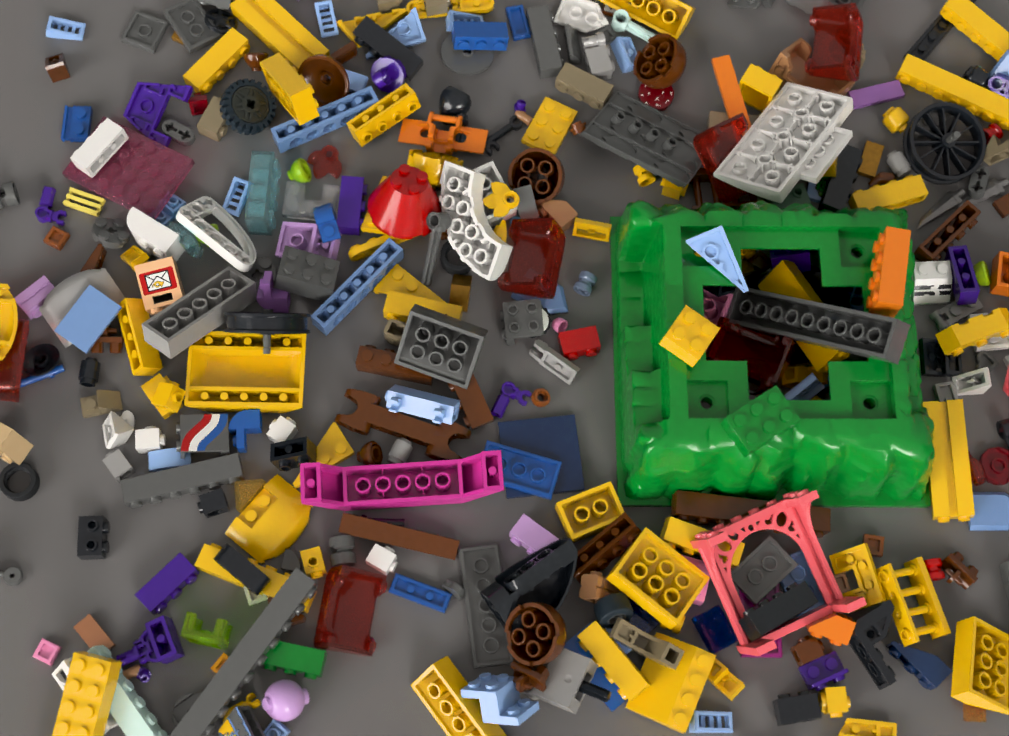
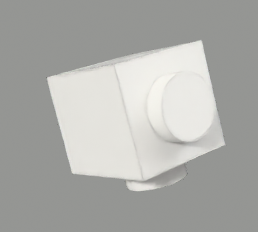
M280 415L278 419H274L271 422L270 430L266 433L268 439L274 443L293 439L298 432L297 423L290 417L284 418Z
M147 426L145 429L135 430V449L139 454L161 450L166 445L165 434L156 426Z
M376 543L365 560L367 565L386 576L389 572L393 573L398 564L396 561L397 556L394 554L395 550L386 545L383 548Z

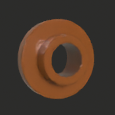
M580 120L572 124V129L569 131L575 136L583 132L587 124L586 122L582 123Z
M538 388L533 391L531 400L535 406L545 407L550 402V394L546 389ZM538 395L542 396L543 401L538 400Z

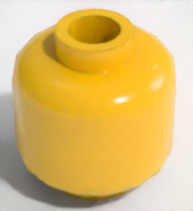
M892 106L882 115V123L891 133L898 131L902 133L909 121V116L901 107L894 108Z

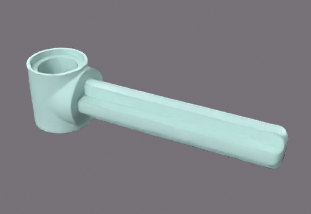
M619 9L614 12L611 22V28L614 31H628L646 42L656 35L632 22V18L629 17L627 11Z

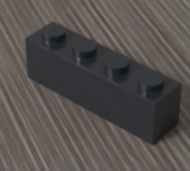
M365 16L353 31L354 41L360 46L365 45L369 48V53L377 58L379 56L381 58L382 56L389 55L392 56L391 58L400 60L405 67L408 80L411 81L423 66V59L369 17Z
M847 144L838 155L836 177H828L818 206L819 211L826 209L836 212L843 207L848 208L849 204L846 202L853 193L851 186L858 177L856 170L862 164L863 158H861L863 150Z
M805 581L799 585L794 582L786 587L787 592L783 593L781 590L771 596L773 600L769 601L767 598L757 604L759 608L756 610L751 607L743 612L744 617L738 622L751 642L818 602Z

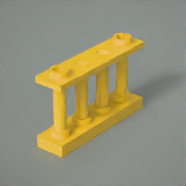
M922 556L903 563L905 568L893 570L891 563L876 569L886 600H890L894 605L892 617L904 647L919 642V636L930 633L933 640L951 633ZM908 576L912 587L901 589L897 578ZM915 595L919 606L908 609L904 597ZM923 614L926 626L915 628L911 616Z

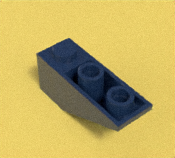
M895 641L886 645L889 649V654L895 659H899L904 664L905 670L910 674H914L919 679L918 682L925 689L933 690L937 688L952 672L936 655L909 646L904 647L903 644Z

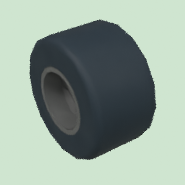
M624 593L606 595L594 605L595 615L602 628H613L618 617L628 622L633 616L632 606Z

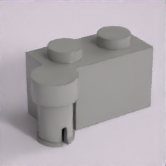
M598 32L593 36L582 37V55L588 73L602 80L612 79L615 65L613 60L610 61V48L606 45L604 33Z

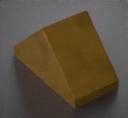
M454 274L449 304L463 306V312H467L473 276Z

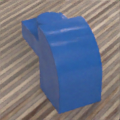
M328 203L314 207L313 213L323 244L341 239L333 204Z
M260 409L240 411L229 423L228 430L231 435H234L233 446L237 448L239 453H247V434L262 433V413Z

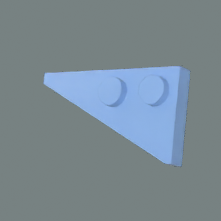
M416 7L388 32L406 47L426 42ZM369 52L365 55L367 60L374 58Z
M722 225L686 240V243L742 292L749 291Z

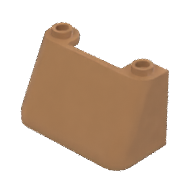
M802 38L781 51L768 72L783 80L779 91L786 82H791L844 96L856 83V80L848 74H840L834 80L808 58L811 55L812 48Z

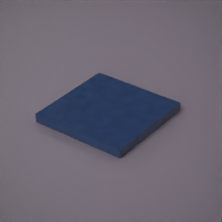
M575 414L498 422L500 444L562 462L553 494L585 490ZM505 487L507 499L535 496Z

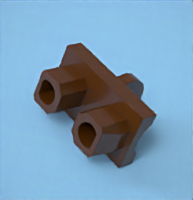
M109 325L103 332V336H100L91 348L92 353H104V342L110 343V353H122L123 343H125L124 338L110 337L111 334H117V328H111Z
M960 552L950 553L942 560L941 566L949 576L946 582L950 584L954 580L966 590L977 581L978 570L972 565L966 567L962 563L964 558Z
M515 661L510 664V667L514 669L513 676L515 677L513 682L516 683L517 691L524 692L526 689L531 690L532 687L542 692L546 690L545 681L549 676V671L546 667L539 665L533 671V665L528 666Z

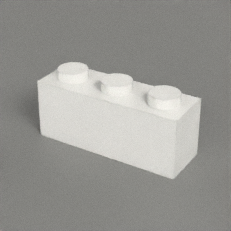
M106 118L93 134L87 137L70 159L78 169L93 178L129 137L122 127Z

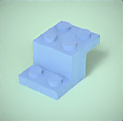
M489 672L482 673L478 678L470 681L467 686L461 689L462 698L479 699L483 723L519 726L540 709L538 701L520 698V692L516 690V683L513 682L515 676H509L508 674L491 675Z

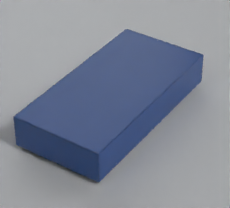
M523 4L506 7L505 11L513 41L531 38Z

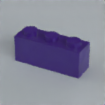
M342 176L337 224L341 234L360 236V227L364 221L362 212H366L364 195L368 194V184H365L364 177Z
M967 245L948 247L944 261H950L953 278L952 290L956 304H976L980 288Z
M180 552L147 582L135 596L153 615L156 613L160 614L167 608V603L172 598L176 599L182 594V589L187 584L191 585L197 580L199 571Z

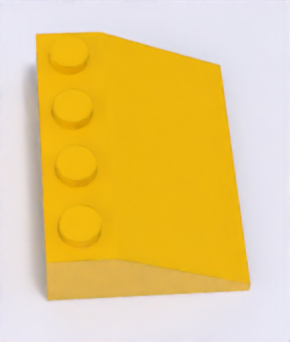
M645 527L606 577V580L670 630L679 624L710 577Z
M975 616L956 622L951 697L967 705L1009 715V634Z
M656 632L654 637L670 642L685 652L676 670L645 658L640 672L651 686L633 701L628 700L625 708L679 733H686L716 655Z

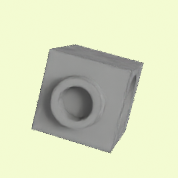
M119 449L110 451L102 460L119 483L120 480H124L136 472Z

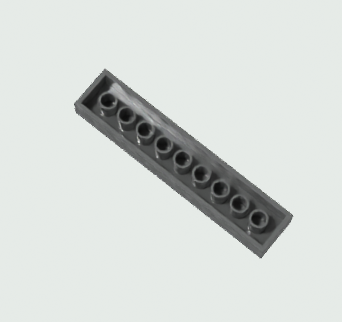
M737 286L735 288L725 320L729 324L739 328L889 363H899L910 324L892 317L752 288H748L749 291L742 292Z

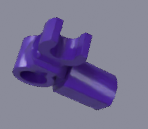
M44 186L39 202L40 206L35 210L38 221L41 223H52L53 221L59 226H65V222L59 220V217H67V213L63 210H58L57 212L51 210L56 189Z
M505 382L500 390L501 395H498L490 412L493 416L502 418L510 402L509 398L516 399L520 405L526 406L528 402L523 400L522 396L530 397L532 393L528 390H519L512 382Z

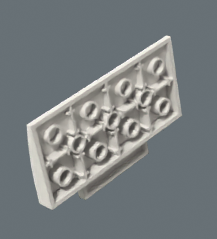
M786 82L713 173L714 177L741 190L778 203L784 201L800 179L817 184L853 137L851 130L840 128L853 110V98Z

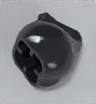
M448 86L440 95L439 112L441 115L463 116L462 126L467 127L469 121L467 120L468 116L466 113L471 107L470 96L453 86ZM443 122V124L445 125H456L452 123Z

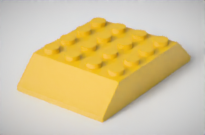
M211 331L189 346L184 405L206 412H240L243 410L260 409L261 413H288L303 408L307 334L271 335V354H263V335Z

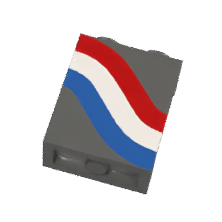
M228 414L180 415V422H176V434H180V440H176V451L181 452V459H185V453L220 452L221 456L229 455Z

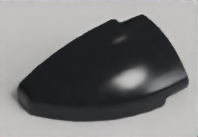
M561 538L515 563L495 577L496 582H493L480 592L483 600L504 629L510 613L519 605L541 602L552 606L557 611L559 610L573 581L578 556L577 549L570 538ZM522 614L518 615L514 620L511 633L516 628H527L521 622Z

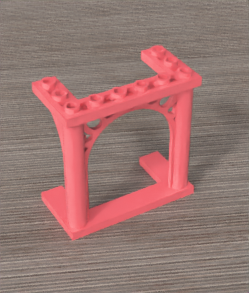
M806 488L785 493L782 495L783 499L779 501L776 499L770 500L765 503L766 507L761 509L759 507L747 511L748 515L744 517L741 515L735 516L730 519L731 523L715 525L712 527L713 531L700 532L694 535L696 539L690 541L693 549L698 548L736 634L739 645L736 648L739 654L761 656L777 648L775 640L833 612L850 613L867 605L864 597L842 596L818 542L810 516V505L813 500L819 498L816 490L809 491ZM783 512L786 516V521L783 526H778L776 522L777 516ZM771 518V524L767 525L765 519L769 520ZM791 522L793 524L791 525V527H793L794 531L788 530V527L790 526ZM749 525L753 526L752 531L748 529ZM759 530H777L791 537L801 548L825 604L783 623L751 642L738 622L744 617L743 612H745V609L732 580L731 562L737 546L745 537ZM734 533H736V534H737V539H736V540L733 541L730 537H728V535H729V536H734V535H735ZM727 541L730 544V550L722 551L719 549L718 544ZM718 555L726 556V562L723 563L722 558H719Z

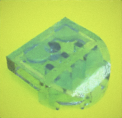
M171 221L167 228L179 234L181 238L179 242L188 255L201 258L204 249L193 233L178 222L176 224Z

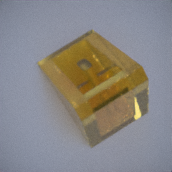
M255 479L234 482L236 510L239 514L261 492L266 484L265 480Z

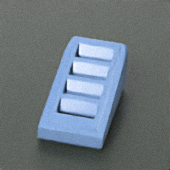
M332 0L314 3L321 38L339 35ZM330 9V11L322 13L319 10ZM331 15L330 18L321 19L322 16ZM325 22H333V24L322 25V23ZM334 27V31L324 32L323 30Z
M449 10L445 20L446 31L452 32L453 21L484 22L481 15Z
M49 15L46 37L83 41L86 24ZM76 28H80L78 34H75Z
M234 176L222 207L229 214L239 217L254 184ZM239 185L244 186V190L239 189ZM236 192L242 193V196H241V197H240V196H237V195H235V193H236ZM232 198L240 200L239 203L231 201ZM229 204L237 207L236 211L228 208Z
M694 710L689 723V733H733L732 712ZM705 717H707L708 727H705ZM713 717H716V728H714ZM721 717H724L725 728H722Z

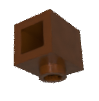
M805 636L797 640L799 644L790 648L798 667L825 655L823 652L825 651L824 646L816 637L809 638V636Z

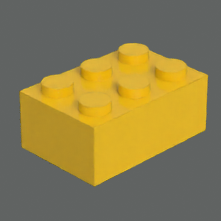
M611 481L559 501L555 505V510L564 531L573 543L601 532L624 513V509Z

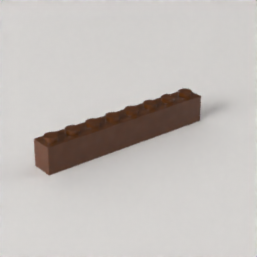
M677 490L672 495L671 517L685 522H689V520L697 521V524L701 525L716 523V525L724 523L726 525L731 523L730 519L735 516L741 515L744 517L748 515L747 511L750 509L766 507L765 503L768 501ZM810 506V516L817 538H822L830 532V508ZM781 512L778 514L776 522L778 526H783L786 516ZM771 518L769 520L765 519L767 525L771 524ZM791 522L790 526L788 527V530L794 531L793 527H791V525H793ZM773 530L774 533H782L780 531Z

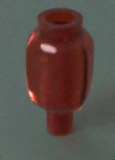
M968 451L971 482L974 486L982 485L986 482L984 479L986 472L980 461L973 458L970 451Z

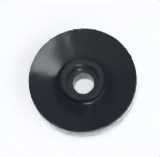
M37 345L24 355L22 368L31 376L44 375L56 367L60 359V353L54 345Z

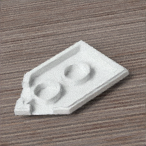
M562 0L553 22L562 26L569 24L575 30L583 33H589L609 25L599 4L590 0Z

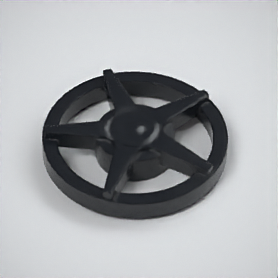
M212 9L205 14V24L212 31L226 34L232 28L229 24L232 21L234 29L237 30L238 22L236 17L229 12ZM208 18L211 19V20H214L213 23H214L215 26H213V25L209 22Z

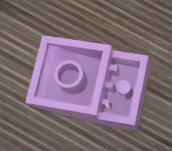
M283 221L275 256L281 258L286 245L337 260L341 239L323 244L317 224Z

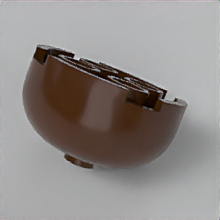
M662 33L647 40L649 43L642 51L639 50L634 59V75L637 76L640 82L652 89H665L675 84L683 75L687 64V55L682 44L670 34Z
M541 148L524 150L512 160L508 170V183L512 191L515 188L531 185L536 204L553 200L562 190L565 181V171L560 159L552 152ZM539 175H544V179L539 180Z
M530 602L517 606L510 613L504 631L507 632L509 645L507 648L510 654L518 662L528 666L543 665L556 659L562 652L567 638L566 625L560 613L552 606L541 602ZM522 614L521 622L527 628H516L511 633L514 620L518 615Z

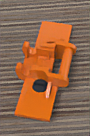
M430 111L427 121L404 118L398 142L422 145L429 152L450 155L457 151L484 154L489 131L463 127V116L461 115L455 117L434 114L433 111ZM433 121L456 125L450 127L449 131L439 130ZM427 130L428 137H422L421 133Z

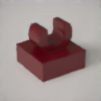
M201 92L194 93V96L188 100L192 116L203 114L209 104L207 95H202Z

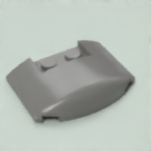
M105 268L89 269L76 273L59 283L46 296L39 311L53 331L89 285L117 304L125 299ZM55 332L65 348L72 345V343Z

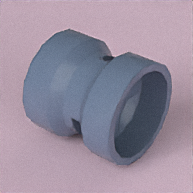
M581 271L578 276L579 280L575 282L573 289L582 296H590L592 286L596 284L598 278L588 271Z

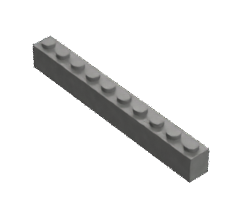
M295 568L170 736H209L216 727L214 725L219 717L223 718L229 710L227 706L232 700L235 701L242 692L240 690L244 683L248 684L255 675L253 671L257 666L263 665L267 659L266 654L270 649L273 650L278 645L280 635L283 631L286 633L293 624L291 622L295 615L299 616L304 610L306 600L313 598L316 594L318 584L298 568Z

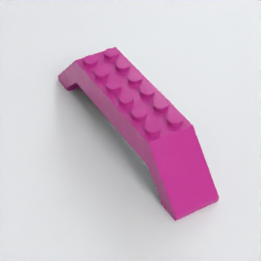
M501 450L481 451L479 454L455 460L339 467L321 464L320 462L300 463L301 504L341 511L459 504L504 490Z

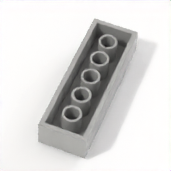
M228 266L142 323L145 342L172 359L226 322L227 316L224 315V312H240L257 300L256 282Z

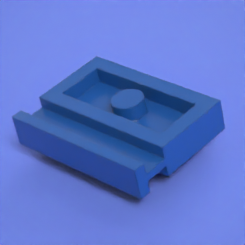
M65 106L61 132L62 142H65V140L85 142L87 137L90 136L93 114L91 106Z

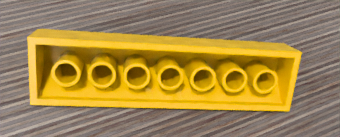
M598 0L616 10L622 9L627 11L629 17L660 33L670 34L676 40H678L688 25L696 9L681 0Z
M448 656L433 663L411 684L413 690L447 736H507L499 724L483 723L479 699L462 698L461 689L467 686L468 683Z

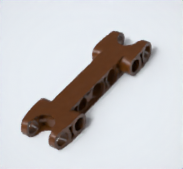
M346 390L344 396L356 403L357 409L350 415L337 414L334 421L340 426L361 435H368L370 428L399 438H405L410 442L427 447L425 455L437 461L462 459L448 445L453 439H470L472 432L456 422L452 425L446 423H436V425L398 412H390L389 409L379 406L382 400L380 397L361 390Z

